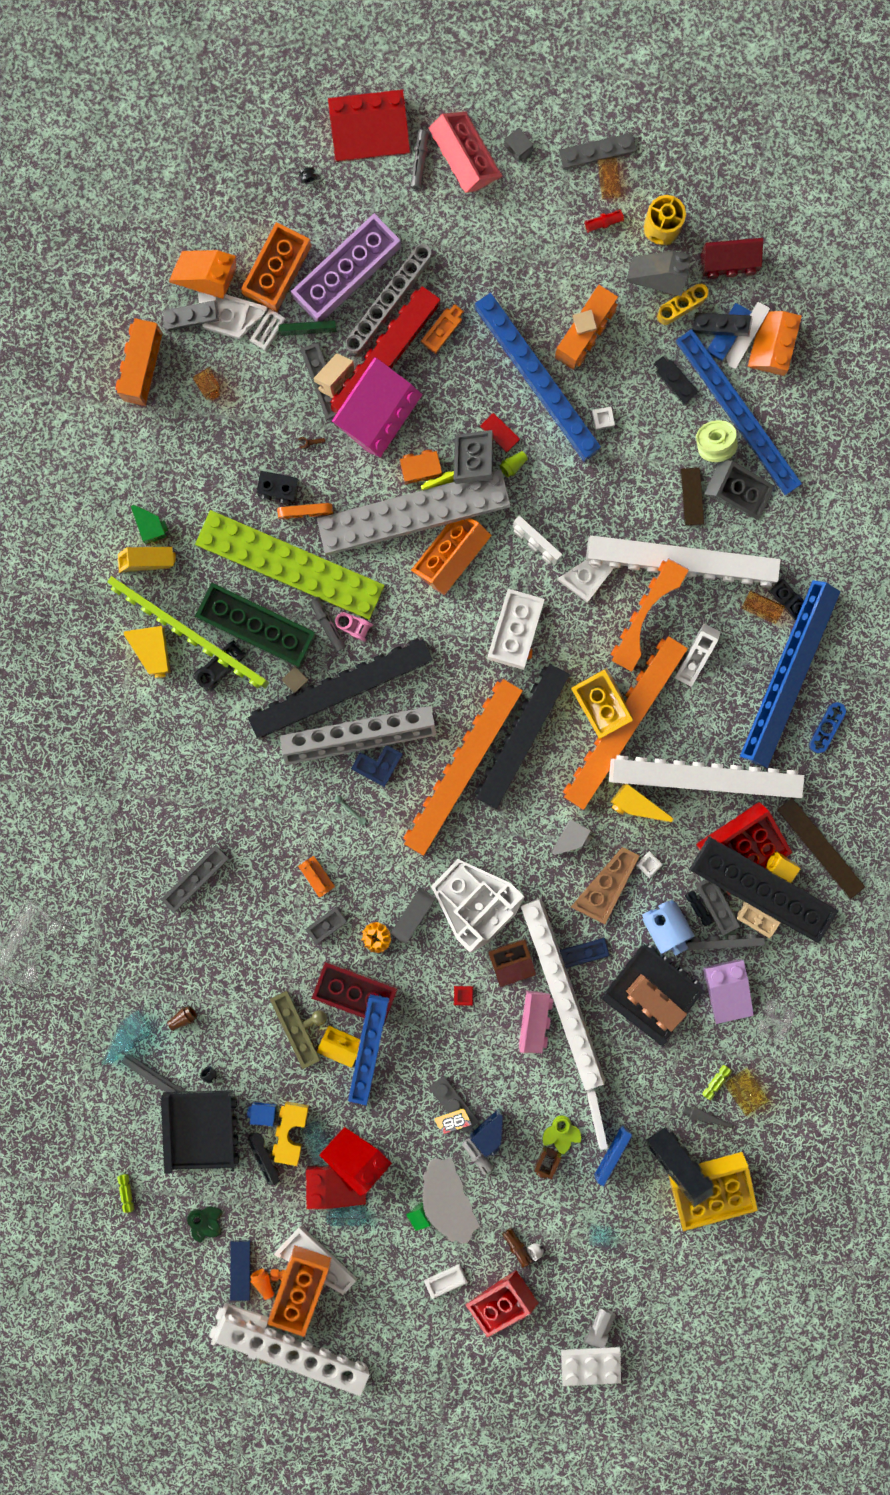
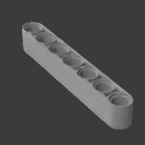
M420 244L413 250L348 336L346 348L350 355L358 356L364 351L429 265L431 249L428 245ZM425 252L428 256L423 259L419 258L418 254ZM413 267L416 269V272L410 274L407 272V269ZM399 282L405 284V286L401 289L395 287V285ZM391 297L394 301L387 304L384 302V299ZM376 312L382 314V317L379 319H375L372 316ZM364 327L371 329L368 334H363L361 330ZM353 342L360 344L357 349L350 348V344Z

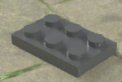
M492 430L455 435V484L493 479L494 434Z

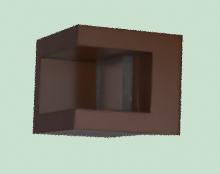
M543 1145L534 1166L536 1175L543 1179H552L561 1161V1153Z

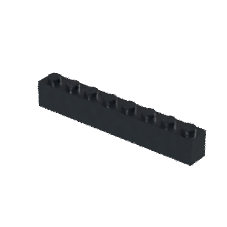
M551 663L548 667L544 666L539 676L542 679L539 684L534 683L530 691L533 694L531 699L525 700L521 707V710H523L521 717L516 716L511 725L514 727L511 734L507 733L502 742L505 744L503 750L500 751L498 749L493 758L496 763L493 768L488 767L484 775L487 778L484 785L480 783L475 791V794L478 795L476 799L494 809H497L570 676L569 673Z

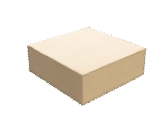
M592 310L572 316L577 335L597 329Z

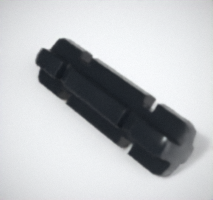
M695 891L688 892L685 897L688 902H691L690 905L697 916L701 918L702 924L704 926L711 924L713 919L707 914V910L700 899H697L698 896Z

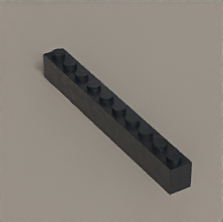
M419 638L408 642L409 646L404 648L398 646L391 650V654L386 656L380 654L373 658V662L368 664L366 661L356 665L357 669L349 671V669L338 673L339 677L335 679L331 677L326 678L317 687H314V685L308 686L299 695L297 693L286 696L287 700L281 703L279 700L268 704L269 708L263 711L261 708L252 711L248 719L256 738L265 737L433 662L424 639L419 640Z

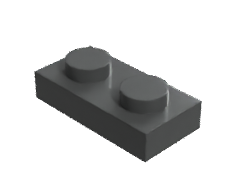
M336 906L305 930L317 945L348 921Z

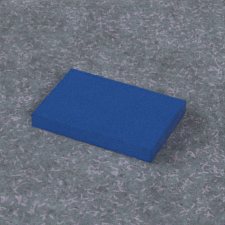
M623 1125L617 1132L594 1174L597 1183L603 1187L632 1136L630 1130Z

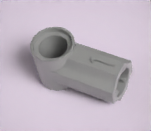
M600 1307L592 1326L588 1328L589 1333L585 1335L584 1342L595 1348H604L608 1340V1332L616 1314Z

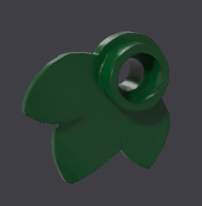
M208 1206L203 1210H192L187 1216V1223L191 1227L192 1238L202 1243L205 1236L214 1238L221 1235V1227L217 1220L222 1216L223 1211L213 1206ZM199 1217L200 1221L194 1222V1219Z

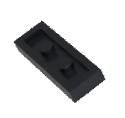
M695 312L692 330L698 334L749 337L753 319L750 315Z

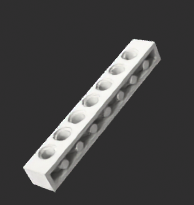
M224 1313L215 1334V1343L361 1396L370 1375L367 1365L363 1362H353L344 1355L339 1354L337 1356L332 1354L326 1348L319 1349L313 1347L307 1341H297L291 1335L278 1334L272 1328H262L254 1321L246 1322L235 1314L228 1315ZM237 1330H241L244 1332L240 1336L234 1334V1332ZM255 1337L262 1338L260 1342L252 1341ZM279 1344L280 1347L277 1349H272L271 1345ZM293 1350L298 1352L294 1356L289 1355V1352ZM310 1357L316 1358L314 1362H307V1359ZM328 1364L334 1365L331 1369H326L324 1367ZM345 1371H351V1372H352V1373H351L350 1375H348V1376L343 1375V1373H344Z

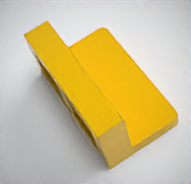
M328 1025L317 1053L352 1068L358 1054L360 1039Z

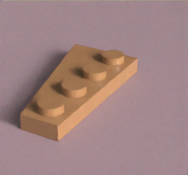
M621 847L570 907L606 924L639 855Z

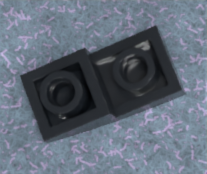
M781 579L768 593L796 621L804 600L799 594L794 592L784 579Z

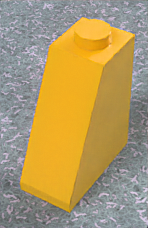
M127 547L118 553L119 573L169 569L176 562V555L172 547Z
M157 626L123 631L125 638L148 674L154 675L155 678L166 677L167 673H171L164 627Z

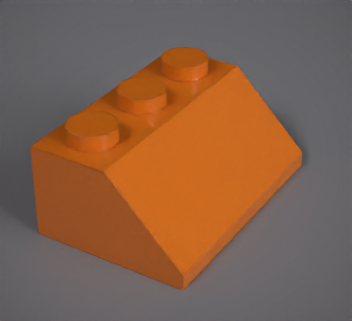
M785 311L768 312L755 335L748 367L785 376L789 370L802 316Z

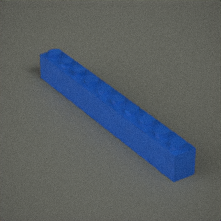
M490 292L475 303L476 312L583 462L598 453L601 446Z
M812 581L742 749L740 757L753 764L768 768L841 591L827 582Z

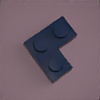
M386 745L378 760L375 761L360 752L351 769L385 787L403 753Z

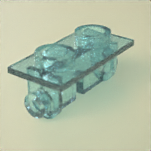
M357 1205L327 1209V1224H330V1226H344V1220H348V1226H362V1224H366V1206Z

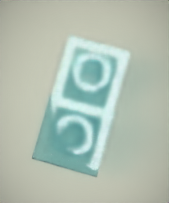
M317 1120L300 1128L315 1166L325 1163L319 1154L328 1145L320 1123Z

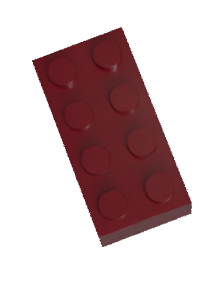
M326 960L311 999L365 1019L370 994L389 998L385 1017L386 1022L398 987Z

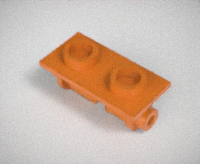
M312 856L298 866L319 898L335 888L315 856Z

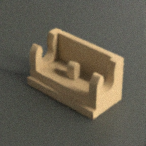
M336 353L314 377V382L321 385L318 387V390L333 398L336 393L343 389L344 382L348 378L351 380L354 376L355 367L353 361Z
M743 902L742 909H739L737 913L738 920L768 938L772 937L781 923L746 902Z

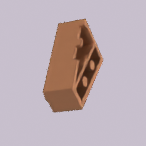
M642 974L626 990L629 994L627 998L635 1005L639 1003L644 1007L642 1011L649 1018L654 1016L658 1020L656 1024L664 1031L669 1029L672 1032L687 1015Z

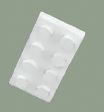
M511 589L507 590L487 656L488 660L524 670L545 599Z

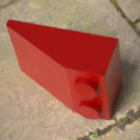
M346 1127L319 1154L359 1196L367 1193L392 1164L378 1149Z
M307 1166L306 1209H331L366 1205V1193L359 1196L330 1166Z
M516 1270L469 1301L466 1307L488 1338L531 1314L538 1305V1301Z

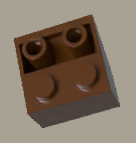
M524 938L488 950L500 987L536 975Z

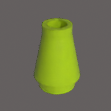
M520 451L502 460L499 468L506 477L514 476L528 460V457L523 451Z

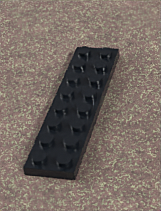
M708 836L689 868L691 872L818 944L838 913V910L710 836Z

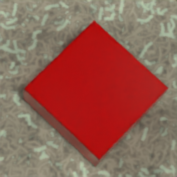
M454 986V1005L473 1006V986Z

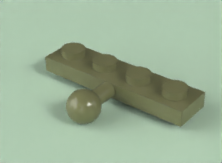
M288 991L270 998V1002L302 1069L319 1062L320 1058L306 1028L314 1024L318 1026L325 1024L327 1021L326 1013L322 1010H317L312 1014L311 1018L302 1022Z

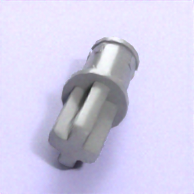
M471 1138L466 1139L462 1143V1146L471 1156V1161L477 1164L484 1175L494 1168L471 1141Z

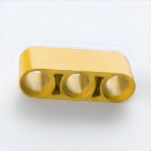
M696 284L684 291L682 296H676L664 303L658 311V321L663 325H668L699 307L708 296V288L704 284ZM694 292H701L703 297L697 298ZM678 302H685L687 304V307L681 308L678 305ZM668 311L671 314V317H664L662 315V312Z

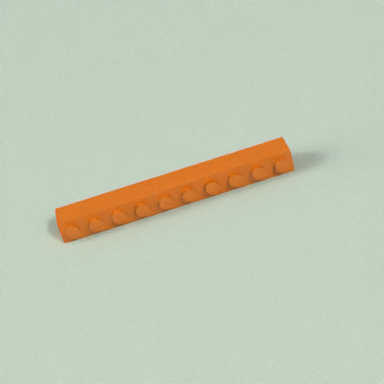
M668 636L665 640L663 638L656 646L659 649L655 656L651 654L646 662L648 665L645 672L641 670L635 680L638 681L634 688L631 686L625 694L627 697L625 703L633 721L600 739L598 737L594 742L596 745L594 751L591 752L589 750L583 759L586 761L583 768H577L573 775L575 780L572 784L568 783L563 790V793H565L563 798L581 810L585 809L610 770L611 759H616L617 755L621 753L688 648Z
M504 679L501 683L499 681L496 682L492 689L495 692L491 699L487 697L482 706L485 710L482 715L477 714L472 722L475 725L473 730L466 732L462 739L465 741L462 748L457 747L452 756L455 760L452 765L447 764L442 772L445 774L443 780L440 781L438 779L433 787L435 793L432 798L428 796L423 804L426 807L423 813L418 812L413 820V823H415L412 830L408 829L403 837L406 840L404 843L406 846L423 856L523 691Z

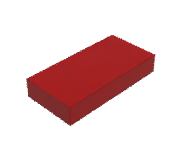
M494 413L480 425L483 431H493L494 442L506 453L520 441V438Z

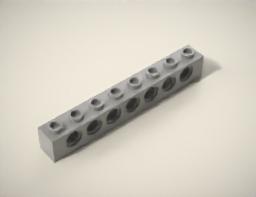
M429 706L332 726L328 725L317 729H308L297 733H288L280 736L285 764L289 765L436 736L432 709Z

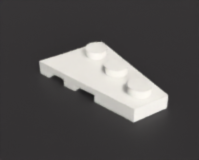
M585 560L557 580L585 602H588L613 568L603 562L601 566L591 565L590 561Z

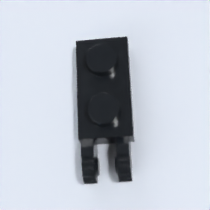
M251 1133L247 1140L268 1185H276L281 1182L279 1179L280 1173L270 1160L272 1157L269 1150L264 1148L265 1140L260 1133Z

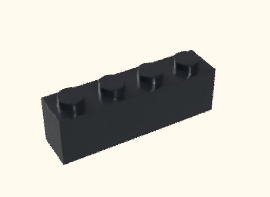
M664 1127L646 1139L649 1150L694 1208L713 1195V1182L708 1176L705 1177L701 1173L700 1165L690 1159V1154L686 1147L679 1145L677 1142L678 1138L673 1131L669 1132Z

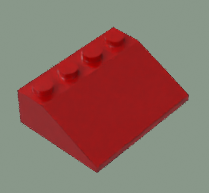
M403 89L328 98L335 162L410 153Z
M760 802L708 835L766 868L769 858L774 856L776 852L785 857L792 854L770 811ZM708 836L699 841L698 843H696V846L699 849V851L703 847Z

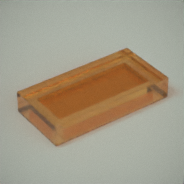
M617 158L598 160L601 199L620 197Z
M751 590L741 606V609L774 624L777 623L785 608L784 605Z

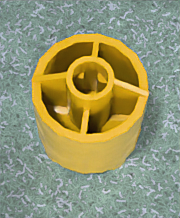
M663 195L652 201L643 226L644 234L650 241L659 245H669L677 239L686 217L685 206L681 200L675 196Z

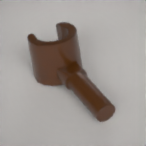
M305 437L298 438V441H306L304 446H299L304 450L308 449L310 445L325 443V438L308 440Z

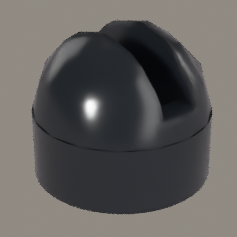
M208 1066L202 1070L200 1078L208 1084L213 1083L212 1080L214 1078L217 1079V1073L211 1066Z

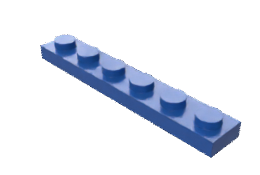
M372 994L369 996L348 1098L350 1102L367 1106L389 998Z

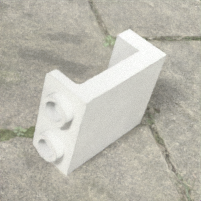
M225 1303L223 1308L219 1307L215 1319L219 1321L217 1327H212L209 1336L213 1338L211 1345H215V1334L224 1313L228 1315L235 1314L246 1322L254 1321L265 1329L269 1317ZM237 1330L234 1332V1334L237 1336H240L244 1333L241 1330ZM255 1337L252 1339V1341L254 1342H260L262 1340V1338ZM248 1355V1358L255 1360L256 1357Z

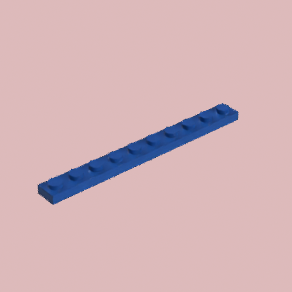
M691 329L675 341L783 494L786 496L802 484L694 331Z

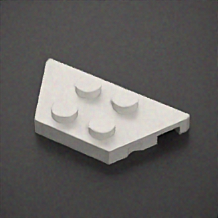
M197 291L199 303L213 300L218 303L219 321L202 324L203 328L236 339H241L268 310L267 306L227 294L224 299Z

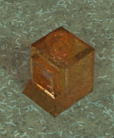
M210 366L192 377L206 401L219 397V389L221 388L213 376V370Z

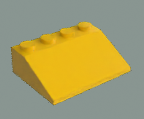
M742 1152L699 1163L702 1169L701 1173L705 1177L708 1176L714 1186L713 1195L695 1208L668 1174L683 1231L758 1211L749 1167Z

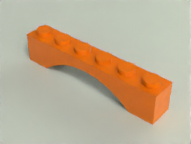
M670 558L667 561L663 560L658 568L660 574L657 579L653 577L648 586L651 590L648 595L644 594L639 602L641 608L638 612L634 611L629 620L632 622L629 629L625 628L620 636L623 639L619 646L615 645L610 654L613 656V662L631 672L641 656L640 632L646 614L660 597L679 588L689 571L688 568Z

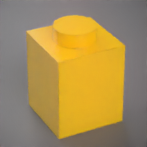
M776 852L774 856L769 858L766 866L769 871L790 883L800 871V867L794 861L779 852Z

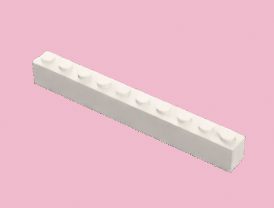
M592 535L588 538L586 561H590L591 565L601 566L603 562L609 564V567L621 568L622 565L628 566L630 570L646 568L647 572L658 573L661 562L663 560L667 561L670 558L689 569L686 577L702 575L704 579L715 580V577L723 578L722 581L725 582L742 580V584L749 585L753 584V582H759L760 586L772 587V584L778 582L780 559Z
M617 755L616 759H611L609 782L802 798L804 775H798L796 770H787L786 773H779L780 769L768 768V772L761 771L760 767H749V770H742V766L730 765V769L723 768V764L714 763L711 764V767H704L702 762H693L692 765H685V761L674 760L673 764L666 763V759H655L654 762H647V758L636 757L634 761L628 760V756Z
M542 898L521 905L585 1091L604 1085L605 1078L562 955L560 954V949Z

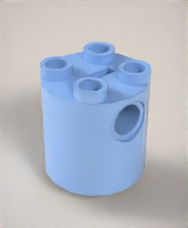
M671 900L659 905V910H650L642 916L644 918L643 922L660 953L663 954L672 949L676 956L689 949L685 942L695 937L677 902ZM662 916L666 919L665 923L662 920Z

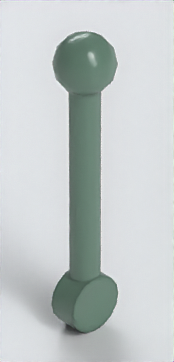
M341 796L335 797V802L340 803L358 820L360 825L366 823L365 818H361L342 800Z

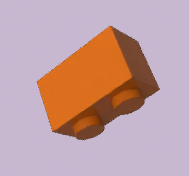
M425 450L420 455L407 454L403 456V459H400L405 485L442 476L437 451Z

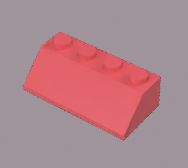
M466 112L442 114L429 127L433 139L440 147L442 155L448 161L452 172L456 175L465 193L475 192L502 177Z

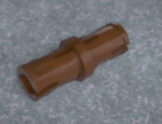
M512 1227L507 1229L506 1233H502V1236L510 1246V1252L514 1253L522 1268L533 1262L524 1248V1243L520 1242Z

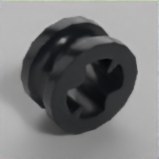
M307 167L299 171V176L302 177L300 179L301 183L306 184L317 179V175L314 174L315 168Z

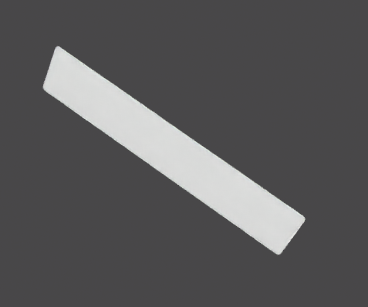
M757 302L750 315L753 320L749 337L738 336L726 357L730 367L737 368L769 312V307Z

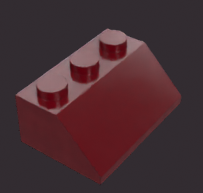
M763 238L705 243L700 254L702 277L708 276V279H715L719 275L735 277L739 273H745L747 276L757 274L762 267Z

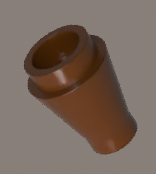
M184 1006L175 1016L167 1021V1024L172 1031H175L178 1028L194 1023V1020L197 1019V1014L191 1006Z

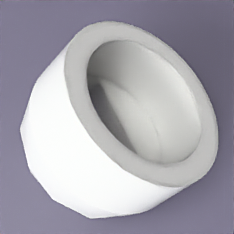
M538 1243L527 1247V1253L534 1261L540 1259L544 1253V1249L541 1250L539 1248L541 1245Z

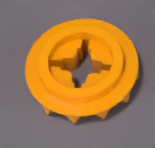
M373 922L368 924L362 931L363 937L361 940L365 944L364 947L368 948L370 952L380 953L389 947L391 934L384 924ZM377 933V938L381 941L374 943V938L371 935Z

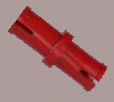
M621 209L609 214L602 213L599 217L585 220V229L587 233L600 228L606 229L609 225L623 222L624 216Z

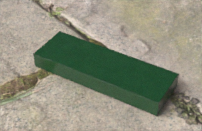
M335 320L278 325L280 336L337 332Z

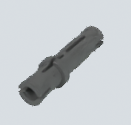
M418 130L410 185L412 189H422L425 160L429 152L427 147L430 132L427 130Z
M320 597L311 600L309 604L317 616L316 620L322 625L335 652L337 653L345 649L346 645L330 618V612L326 610Z

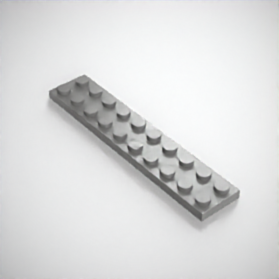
M502 470L493 471L492 480L461 484L452 482L317 518L324 552L328 556L506 509L511 506Z

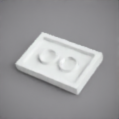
M518 516L514 520L513 528L515 530L513 532L520 539L524 537L529 542L527 545L536 552L538 550L543 554L542 559L549 565L551 563L556 565L562 554L522 517Z
M620 1347L561 1350L563 1386L621 1383Z

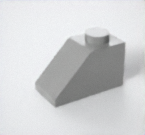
M569 819L551 853L557 855L581 848L583 844L586 846L592 837L589 835L591 830Z

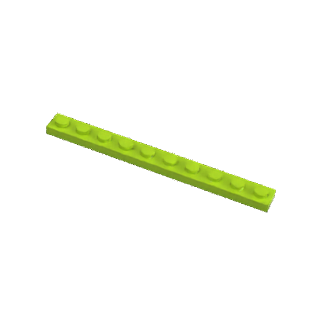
M112 576L107 581L112 586V591L119 596L121 593L127 596L125 600L134 606L137 603L143 606L141 608L143 612L149 616L153 613L157 616L156 620L164 626L167 624L173 627L171 631L180 637L182 634L189 637L187 641L195 647L198 644L204 647L202 650L210 657L213 655L219 658L218 662L226 668L229 665L235 668L233 672L241 678L244 676L250 678L249 683L256 688L261 686L266 689L269 685L267 680Z

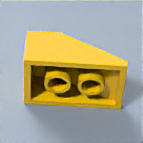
M608 668L571 688L599 739L633 721Z
M623 784L610 801L613 804L611 808L622 815L625 813L668 822L674 820L628 784Z

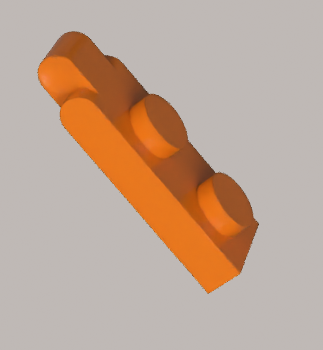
M456 304L451 309L446 308L423 337L421 344L437 354L461 323L462 318L460 317L464 311Z

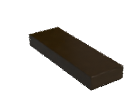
M700 467L680 469L684 526L704 525Z

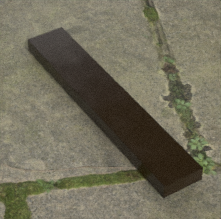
M790 798L777 809L778 813L849 899H852L865 888L864 884L793 798Z

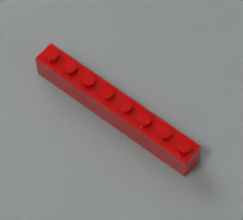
M423 286L419 291L415 290L412 293L409 304L402 306L399 311V317L390 322L387 327L389 330L385 335H380L376 341V347L370 349L365 355L366 360L363 364L357 365L351 380L348 378L342 386L343 390L341 393H336L332 398L331 410L337 414L374 357L392 369L440 306V298Z

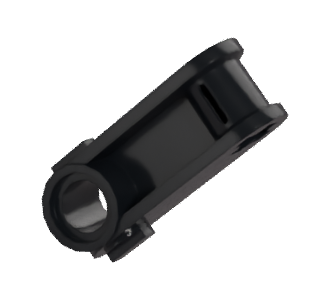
M234 640L222 649V651L238 662L242 661L247 655L246 652H242L238 648ZM214 656L204 667L201 666L194 673V679L206 692H212L219 685L218 682L233 669L230 665L226 668L220 664L217 656ZM205 674L211 676V681L208 684H203L201 680Z

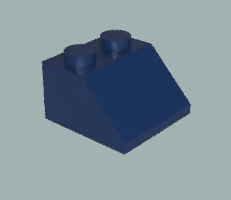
M500 1108L470 1133L471 1141L486 1158L489 1155L494 1156L500 1150L503 1122Z

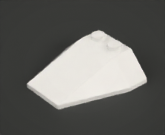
M459 859L431 886L456 939L470 953L489 943L516 915L524 899V896L511 883Z

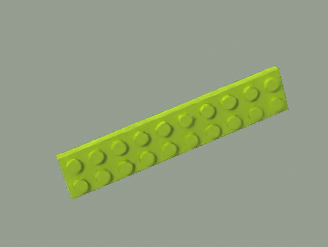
M212 510L209 511L195 543L200 548L316 598L320 597L323 601L367 620L371 619L385 586Z

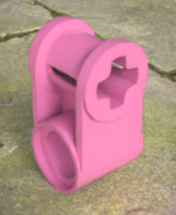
M345 612L338 614L335 619L339 630L363 642L366 641L365 637L369 628L373 626L372 623ZM347 617L350 621L346 627L340 626L338 623L340 618Z

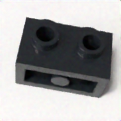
M260 471L256 494L264 501L271 502L272 499L279 500L280 504L290 505V503H295L300 481L296 477Z

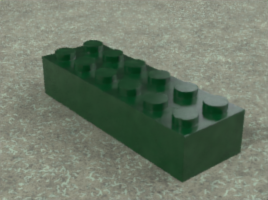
M212 582L195 615L198 620L300 669L317 636L316 632Z

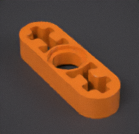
M331 503L277 508L278 519L302 518L303 515H309V517L332 515L333 507Z

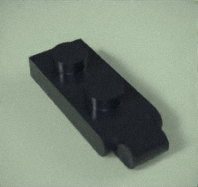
M662 356L654 363V366L658 369L656 374L683 405L699 392L672 360L667 361Z

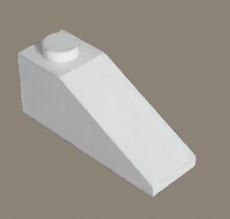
M703 623L675 679L692 687L718 642L720 631Z

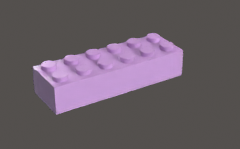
M374 213L291 291L293 299L315 322L324 321L401 248V240Z

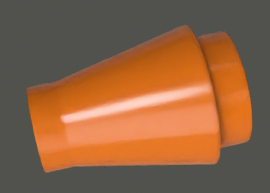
M259 1269L252 1273L250 1276L252 1279L251 1283L263 1296L264 1300L273 1297L274 1292L268 1272H265L264 1269Z

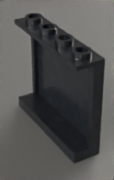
M642 943L600 998L655 1042L664 1047L668 1042L667 1038L672 1032L669 1029L664 1031L656 1024L658 1020L654 1016L649 1018L642 1011L644 1007L639 1003L637 1005L632 1003L627 998L629 994L626 990L642 974L686 1014L701 994L706 992L702 990L703 985L696 979L691 981L686 977L688 975L686 971L680 967L678 969L674 968L671 965L673 961L663 955L661 958L656 954L658 950L650 943L647 946Z
M233 1090L163 1092L161 1096L164 1174H172L173 1170L231 1168V1172L235 1171L236 1165H239V1153H236L235 1147L238 1146L239 1138L238 1134H235V1127L238 1126V1117L234 1115V1108H237V1097L233 1096Z

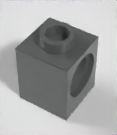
M519 127L504 139L505 148L518 163L522 159L526 161L532 155L533 143Z

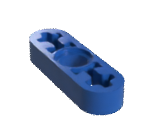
M835 702L827 708L809 742L812 752L823 753L828 748L846 714V708L842 703ZM839 706V711L841 712V714H837L834 718V720H837V723H835L831 719H827V716L831 718L834 714L832 708H837ZM826 722L832 725L830 733H825L822 729L823 724ZM818 733H820L822 736L828 737L827 740L823 738L821 742L823 748L815 749L816 745L814 744V741L817 742L821 738V736H818Z

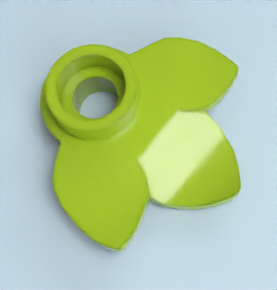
M560 1115L553 1120L552 1126L545 1129L543 1144L547 1146L554 1143L557 1150L561 1154H565L569 1150L571 1142H581V1133L577 1127L571 1124L568 1117ZM559 1122H564L565 1127L559 1128Z

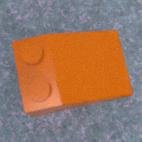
M219 250L182 251L169 279V283L224 299L236 271V256Z

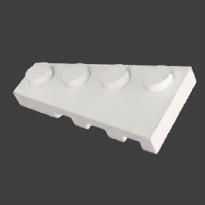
M301 1225L274 1253L278 1258L282 1257L289 1261L294 1245L331 1257L330 1267L324 1284L341 1294H344L357 1280L345 1266Z

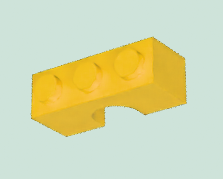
M286 1101L285 1106H281L279 1117L282 1118L281 1125H277L275 1135L279 1139L278 1144H274L272 1156H275L274 1162L298 1165L302 1144L290 1139L289 1130L295 1126L305 1127L309 1105Z

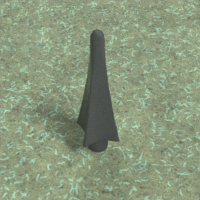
M691 1105V1108L684 1106L682 1109V1113L687 1114L690 1120L714 1123L729 1128L733 1127V1124L721 1120Z

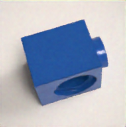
M253 1102L252 1107L249 1106L247 1112L250 1124L273 1126L275 1124L277 1104Z

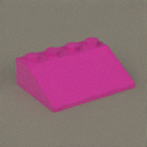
M374 357L332 422L368 453L381 457L422 394L411 383Z

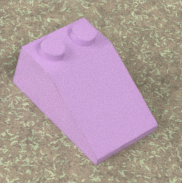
M737 959L703 967L716 1024L754 1016L744 960Z

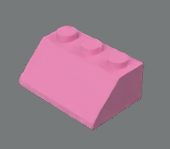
M526 990L519 1050L522 1053H542L543 1048H547L548 1037H545V1030L550 1027L551 1018L547 1016L548 1010H552L553 998H550L549 993Z

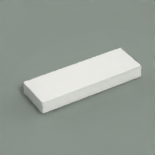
M594 1088L589 1089L586 1092L598 1145L601 1150L608 1149Z

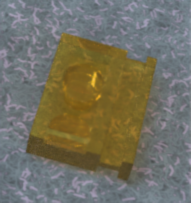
M747 1068L723 1083L745 1116H748L749 1113L769 1101Z

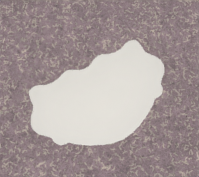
M452 1158L445 1160L432 1159L428 1164L427 1172L423 1175V1206L425 1214L430 1223L447 1236L449 1241L456 1240L460 1243H467L471 1239L473 1231L479 1228V1224L472 1211L469 1199L464 1194L463 1184L456 1173Z

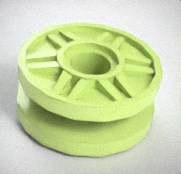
M710 421L704 424L697 432L698 452L703 459L710 462H722L731 458L736 453L738 448L736 429L727 421Z

